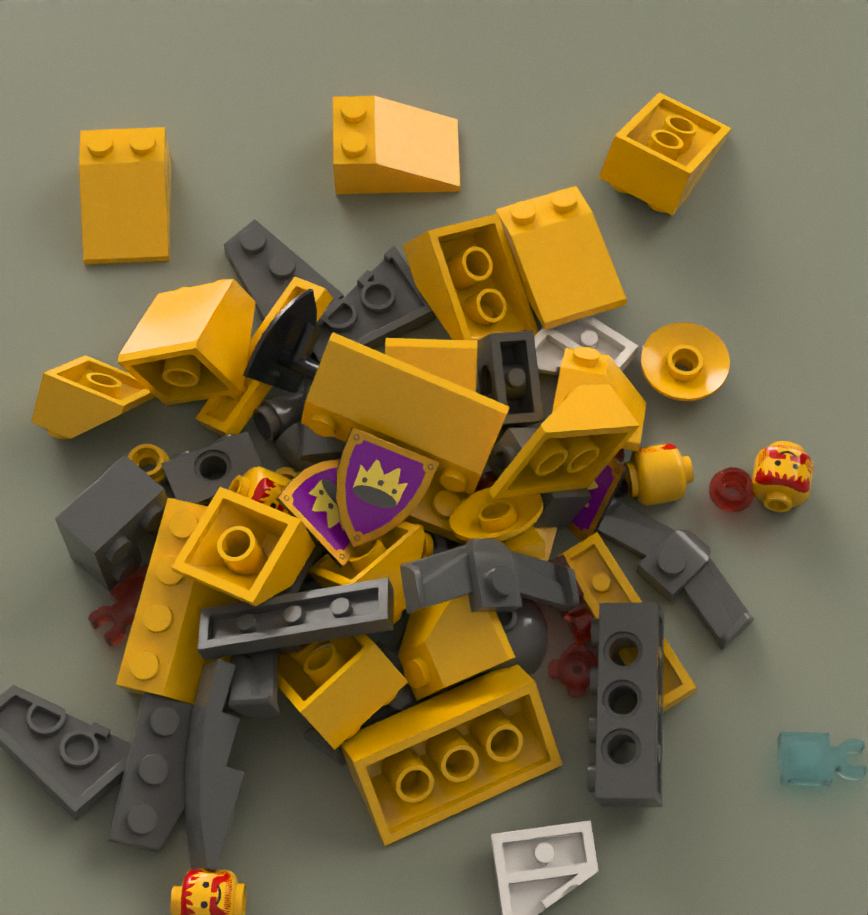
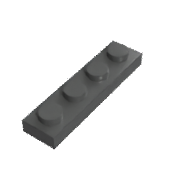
M387 577L274 596L256 607L246 602L203 608L201 609L197 650L204 660L393 630L394 588Z

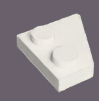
M592 316L546 330L542 327L534 337L538 373L559 376L565 348L588 347L597 350L600 354L610 355L622 372L637 355L638 345Z
M591 820L490 835L501 915H538L599 871Z

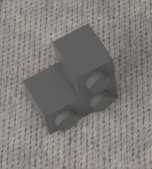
M124 455L55 517L70 557L108 592L117 584L126 583L136 574L140 563L143 561L137 540L146 532H152L160 526L167 496L165 489Z

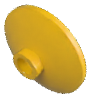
M688 322L671 323L654 331L642 348L640 361L641 369L647 382L660 394L679 401H696L711 396L722 387L730 368L729 353L723 341L708 328ZM685 366L689 368L690 371H681L677 369V367Z
M491 487L477 491L466 497L454 508L449 520L451 530L456 537L466 542L471 539L507 541L528 529L539 519L543 511V501L540 493L493 499L489 493Z

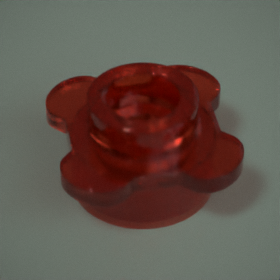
M572 643L561 654L559 659L550 661L548 673L551 678L559 679L567 687L566 691L570 697L580 698L585 695L586 688L590 685L591 666H598V661L584 644ZM574 667H579L581 669V672L579 674H576L572 671V669Z

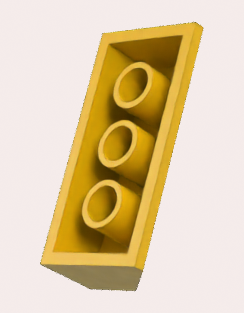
M332 333L305 400L301 424L309 426L314 433L320 436L335 437L346 442L353 427L438 461L440 463L433 479L439 481L444 488L450 491L465 492L471 495L474 494L510 407L341 335Z
M169 497L167 499L116 685L127 692L138 695L148 693L193 705L202 666L216 659L230 663V656L204 660L197 650L201 609L243 601L178 574L171 568L208 506Z
M518 664L489 672L367 726L340 745L356 788L384 846L563 765L536 682Z

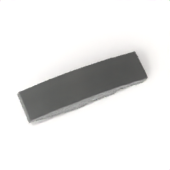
M216 659L202 666L190 718L185 762V822L191 869L211 871L217 870L245 773L227 767L240 718L222 712L236 665L221 659Z

